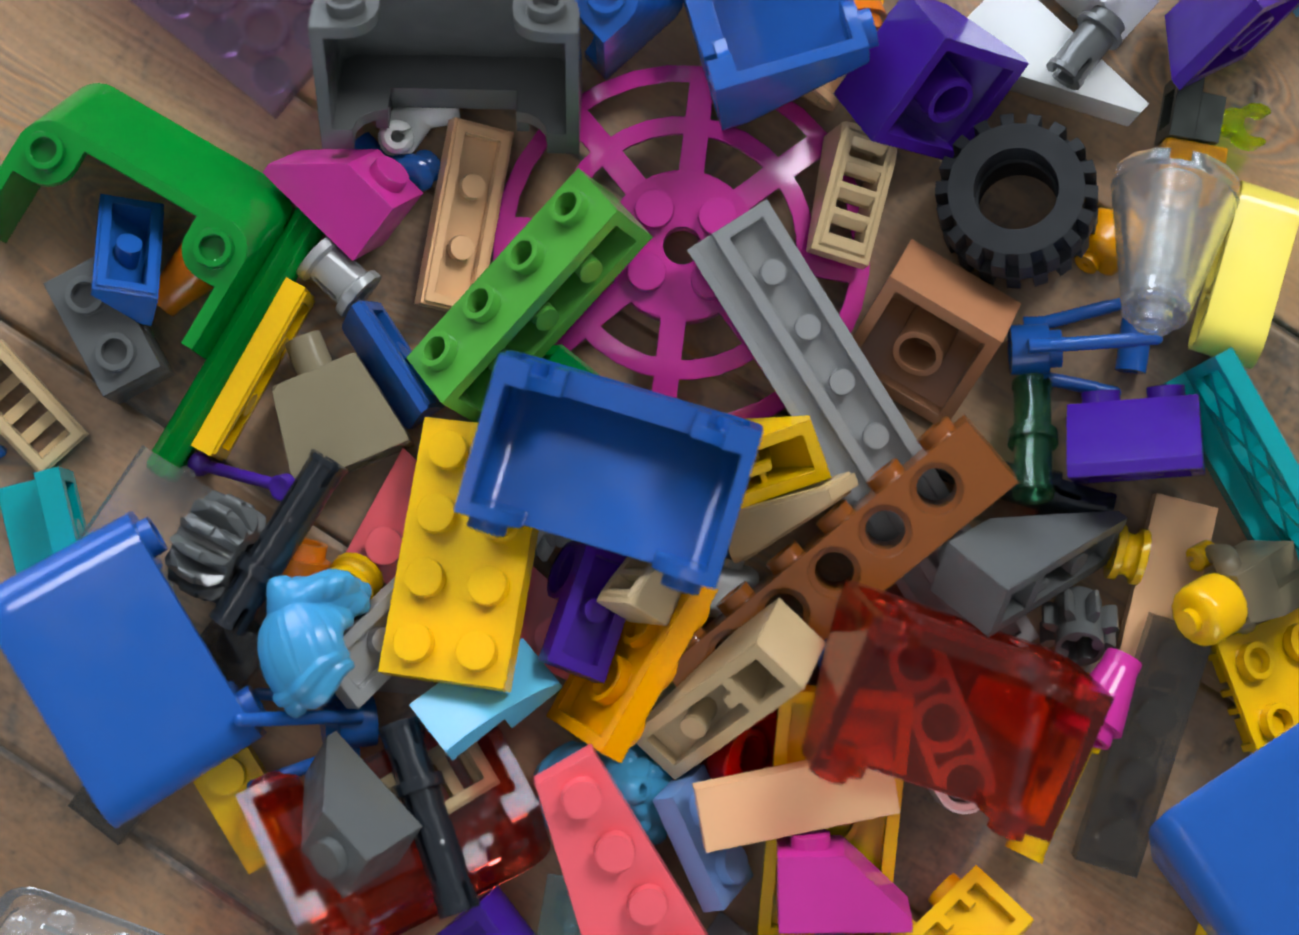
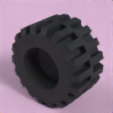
M1014 113L1000 115V126L990 128L987 120H984L974 125L975 137L972 140H968L962 134L952 144L954 150L953 158L944 156L939 167L941 181H936L935 185L936 209L945 243L951 254L955 252L958 255L959 265L970 273L975 268L980 272L981 280L991 285H994L997 277L1006 279L1007 288L1021 289V279L1033 278L1036 287L1048 283V273L1054 270L1060 276L1065 274L1072 268V258L1075 255L1082 258L1089 248L1090 234H1095L1098 222L1097 172L1093 160L1087 161L1086 147L1078 137L1069 141L1067 139V128L1054 121L1048 130L1042 127V116L1028 113L1026 124L1014 122ZM1025 175L1034 177L1044 182L1054 192L1056 203L1051 212L1042 221L1023 229H1007L993 224L980 212L979 204L985 192L994 183L1009 176Z

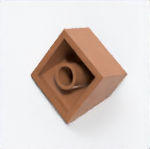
M911 239L853 335V338L891 399L935 424L945 416H948L950 420L952 419L1003 343L1022 303Z

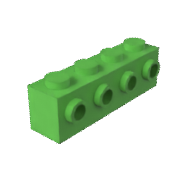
M577 168L406 358L442 404L472 422L479 423L499 353L511 350L543 358L550 348L653 237L612 193L581 169Z

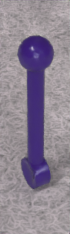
M204 452L192 454L187 462L189 471L195 476L203 477L210 473L270 490L271 495L277 500L283 499L295 480L289 473L270 477L214 462Z

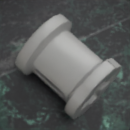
M328 237L321 240L308 253L296 272L303 281L311 279L337 303L335 311L341 317L347 315L351 305L359 300L365 301L376 289L382 278L375 270L367 272L356 260L352 261Z

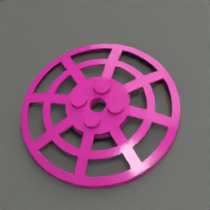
M665 65L631 71L599 83L582 93L580 141L590 153L580 162L577 168L593 178L603 167L625 194L620 201L622 205L653 238L613 280L614 283L598 296L554 344L564 345L568 350L572 351L586 339L596 350L616 364L639 374L653 377L652 391L677 398L679 380H697L719 376L740 368L753 359L758 366L759 364L696 263L693 261L688 264H676L665 255L663 245L667 237L672 233L686 231L693 234L700 242L755 207L779 189L785 198L792 216L796 246L815 277L848 283L845 302L839 316L850 333H852L862 310L870 272V262L869 266L862 270L806 252L811 212L801 187L794 177L821 159L823 140L827 132L803 108L793 101L775 110L792 121L807 137L779 157L769 147L747 132L735 127L722 131L719 121L711 120L713 101L702 66ZM665 82H690L685 116H670L646 120L625 128L610 137L588 111L603 100L636 87ZM538 129L518 157L503 190L494 238L493 261L532 219L515 216L520 195L533 166L547 148L546 137L540 129ZM683 135L679 170L662 172L645 179L623 152L634 145L650 139ZM708 138L718 140L740 150L757 162L762 169L734 190L720 179L705 174ZM843 175L842 181L857 185L855 178ZM846 203L848 211L859 212V207ZM851 230L852 240L855 239L856 232ZM630 304L643 315L660 321L656 357L646 355L624 345L608 334L601 326ZM719 315L742 343L731 350L712 357L681 360L685 325L701 323ZM774 391L762 400L728 414L744 419L773 417L786 409L776 391Z

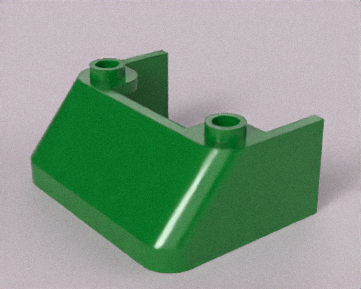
M103 83L86 85L26 127L18 136L1 164L0 241L8 242L41 186L54 187L66 183L76 174L87 154L93 156L196 216L183 239L182 257L189 271L200 280L214 287L181 344L202 358L207 359L295 211L294 203L262 172L118 89Z

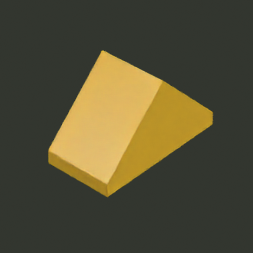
M810 415L746 418L762 425L763 434L740 509L832 478Z

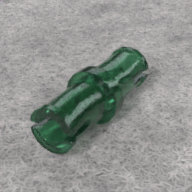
M1039 373L1019 375L1011 383V390L1013 392V426L1007 432V446L1014 453V473L1018 480V483L1012 489V496L1016 501L1022 499V503L1028 505L1044 504L1051 501L1055 496V488L1053 486V451L1057 449L1059 444V432L1052 425L1051 392L1053 382L1049 377L1044 379V375Z

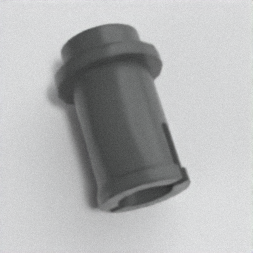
M1096 5L1091 11H1083L1077 17L1078 28L1055 57L1051 58L1046 64L1047 70L1054 72L1052 77L1069 89L1079 90L1084 84V80L1108 50H1116L1122 44L1121 34L1125 30V25L1114 12L1104 6Z

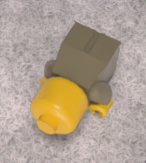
M1203 540L1188 548L1186 558L1193 557V560L1188 563L1192 570L1200 572L1212 565L1214 566L1205 575L1183 586L1174 595L1172 615L1177 628L1185 638L1198 645L1210 646L1218 644L1235 633L1249 634L1254 631L1258 622L1289 614L1299 608V560L1294 542L1244 540L1232 547L1228 544H1214L1210 540Z

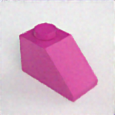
M379 149L299 150L269 163L262 172L352 261L384 245L423 195V192L409 179L406 169L395 159L385 156Z
M820 829L776 839L779 934L912 933V915L908 897L843 835H830L828 830Z

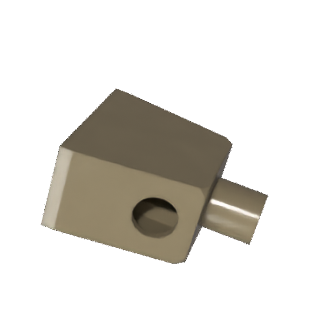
M320 330L305 333L285 344L297 376L272 387V393L290 474L294 478L299 474L312 449L321 452L324 457L328 456L348 470L347 474L401 452L402 448L406 450L415 446L409 432L362 359L356 353L345 355L333 361Z

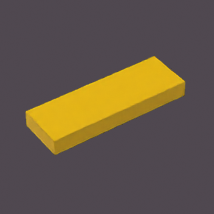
M287 277L285 278L191 446L220 461L228 458L287 353L285 344L296 337L316 302L314 300L315 297L304 286Z

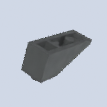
M1116 510L990 518L967 532L959 530L943 543L937 554V561L940 565L930 590L989 638L1107 565L1117 544L1118 536L1122 532L1128 517Z

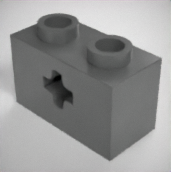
M94 257L43 284L102 396L120 405L174 376L175 373L150 326L134 321L91 295Z

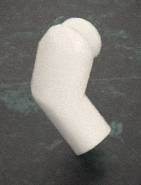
M394 107L391 111L389 128H380L379 145L389 156L411 154L417 149L431 128L447 126L448 120L454 117L461 118L459 108Z

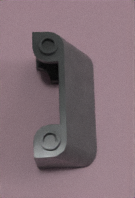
M314 0L311 6L308 31L322 149H354L356 132L365 124L376 120V128H389L392 107L516 110L517 131H530V124L539 128L546 137L547 153H580L583 91L580 12L575 0Z

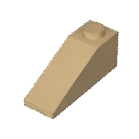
M778 598L734 631L649 713L646 718L644 732L636 744L674 780L678 779L805 688L826 642Z

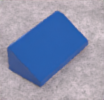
M100 194L91 295L134 321L145 326H152L159 296L165 204Z
M361 300L351 305L342 323V330L403 425L408 430L414 429L424 422L425 417H431L446 407L439 401L406 357L412 350L380 302Z

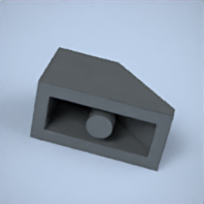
M335 731L326 737L305 773L301 850L309 858L317 873L327 879L339 894L346 898L399 864L423 826L341 735Z

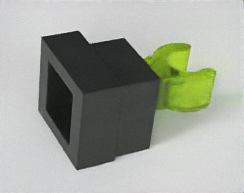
M1205 78L1180 90L1172 80L1165 85L1154 146H1158L1167 137L1215 146L1219 143L1220 135L1230 138V141L1237 148L1244 151H1254L1265 145L1266 140L1264 138L1254 137L1246 132L1244 121L1245 118L1256 120L1265 118L1271 113V109L1261 103H1251L1243 106L1241 109L1235 107L1225 109L1227 97L1203 92Z

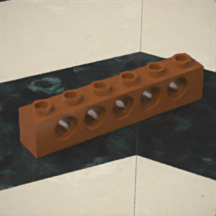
M965 414L954 423L948 416L943 417L917 439L922 449L903 465L897 458H894L866 481L871 491L853 506L844 499L826 512L816 522V526L821 532L803 547L794 540L775 554L766 563L771 573L753 588L744 581L724 596L716 605L722 614L703 629L701 627L693 634L678 661L677 672L672 682L677 687L718 648V641L721 638L732 634L765 609L769 599L777 594L786 593L795 596L803 606V612L799 617L821 639L825 640L1018 483L1015 473ZM930 469H943L953 476L955 480L954 488L943 499H927L917 489V482L920 476ZM892 511L901 517L904 522V528L898 537L889 541H881L870 535L866 528V523L876 512ZM838 552L846 555L851 560L854 569L842 581H829L818 572L816 567L817 561L827 553Z

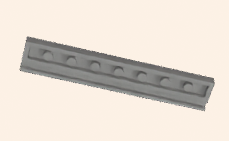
M767 199L687 249L791 416L810 415L831 476L850 471V474L855 473L859 485L853 488L851 493L845 496L843 500L846 499L853 506L871 491L866 481L882 466L894 458H897L903 465L922 449ZM935 469L924 472L917 482L918 491L927 499L940 500L950 494ZM884 510L873 514L868 519L866 528L875 539L889 541L900 535L904 528V522L896 513ZM968 523L960 530L967 532L972 528ZM940 546L895 583L930 639L938 644L950 671L959 685L968 681L967 678L982 669H988L1037 639L1039 635L1028 617L1024 615L988 638L932 592L930 588L940 565L937 561Z

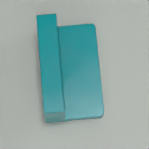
M58 466L34 472V480L0 488V506L16 574L88 535L74 471Z

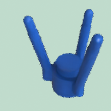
M1129 296L1105 300L1046 316L1023 317L1022 325H1011L1008 330L1007 352L1010 375H1025V386H1051L1080 393L1096 390H1120L1121 396L1122 391L1117 386L1050 372V368L1062 367L1063 352L1158 345L1163 341V336L1159 332L1062 337L1060 329L1049 330L1127 309L1133 304L1132 298Z
M258 687L254 689L260 700L273 701V692L270 688ZM334 693L328 702L320 706V710H307L304 715L298 718L287 715L285 711L239 713L234 717V723L240 727L320 725L323 742L328 735L337 731L359 757L360 747L377 746L378 714L373 695L359 709H347ZM315 756L252 779L247 783V790L257 792L304 776Z

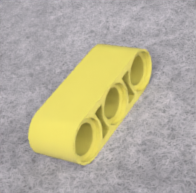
M1243 180L1239 181L1230 197L1222 220L1188 341L1189 350L1214 357L1232 347L1244 368L1252 369L1255 366L1267 340L1298 230V198Z

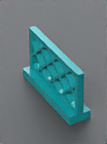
M1231 347L1162 385L1183 384L1185 385L1186 395L1199 394L1205 466L1246 539L1293 541L1299 560V464Z

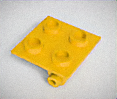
M1299 608L1285 616L1257 624L1254 631L1249 634L1235 633L1218 644L1210 645L1212 652L1206 655L1207 659L1212 661L1220 683L1227 682L1229 687L1220 691L1222 698L1233 696L1236 704L1227 708L1228 715H1240L1234 721L1243 742L1240 745L1242 752L1249 751L1250 755L1299 723Z

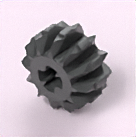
M213 490L204 499L198 498L193 502L190 513L186 517L180 518V526L177 532L170 537L172 548L165 556V565L168 566V580L178 585L179 590L194 598H199L203 601L208 600L217 604L240 568L235 563L242 551L250 552L266 527V516L255 510L254 505L231 494L225 495Z

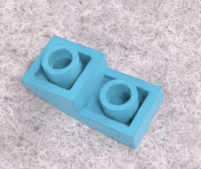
M522 638L519 643L511 693L438 683L409 704V706L443 750L454 760L505 719L510 727L513 728L563 687L547 666L538 661L539 657Z

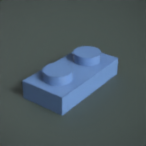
M704 764L696 765L676 780L672 779L652 800L703 913L725 910L754 876L749 866L746 852L741 846L706 853L703 847L692 783L711 780Z

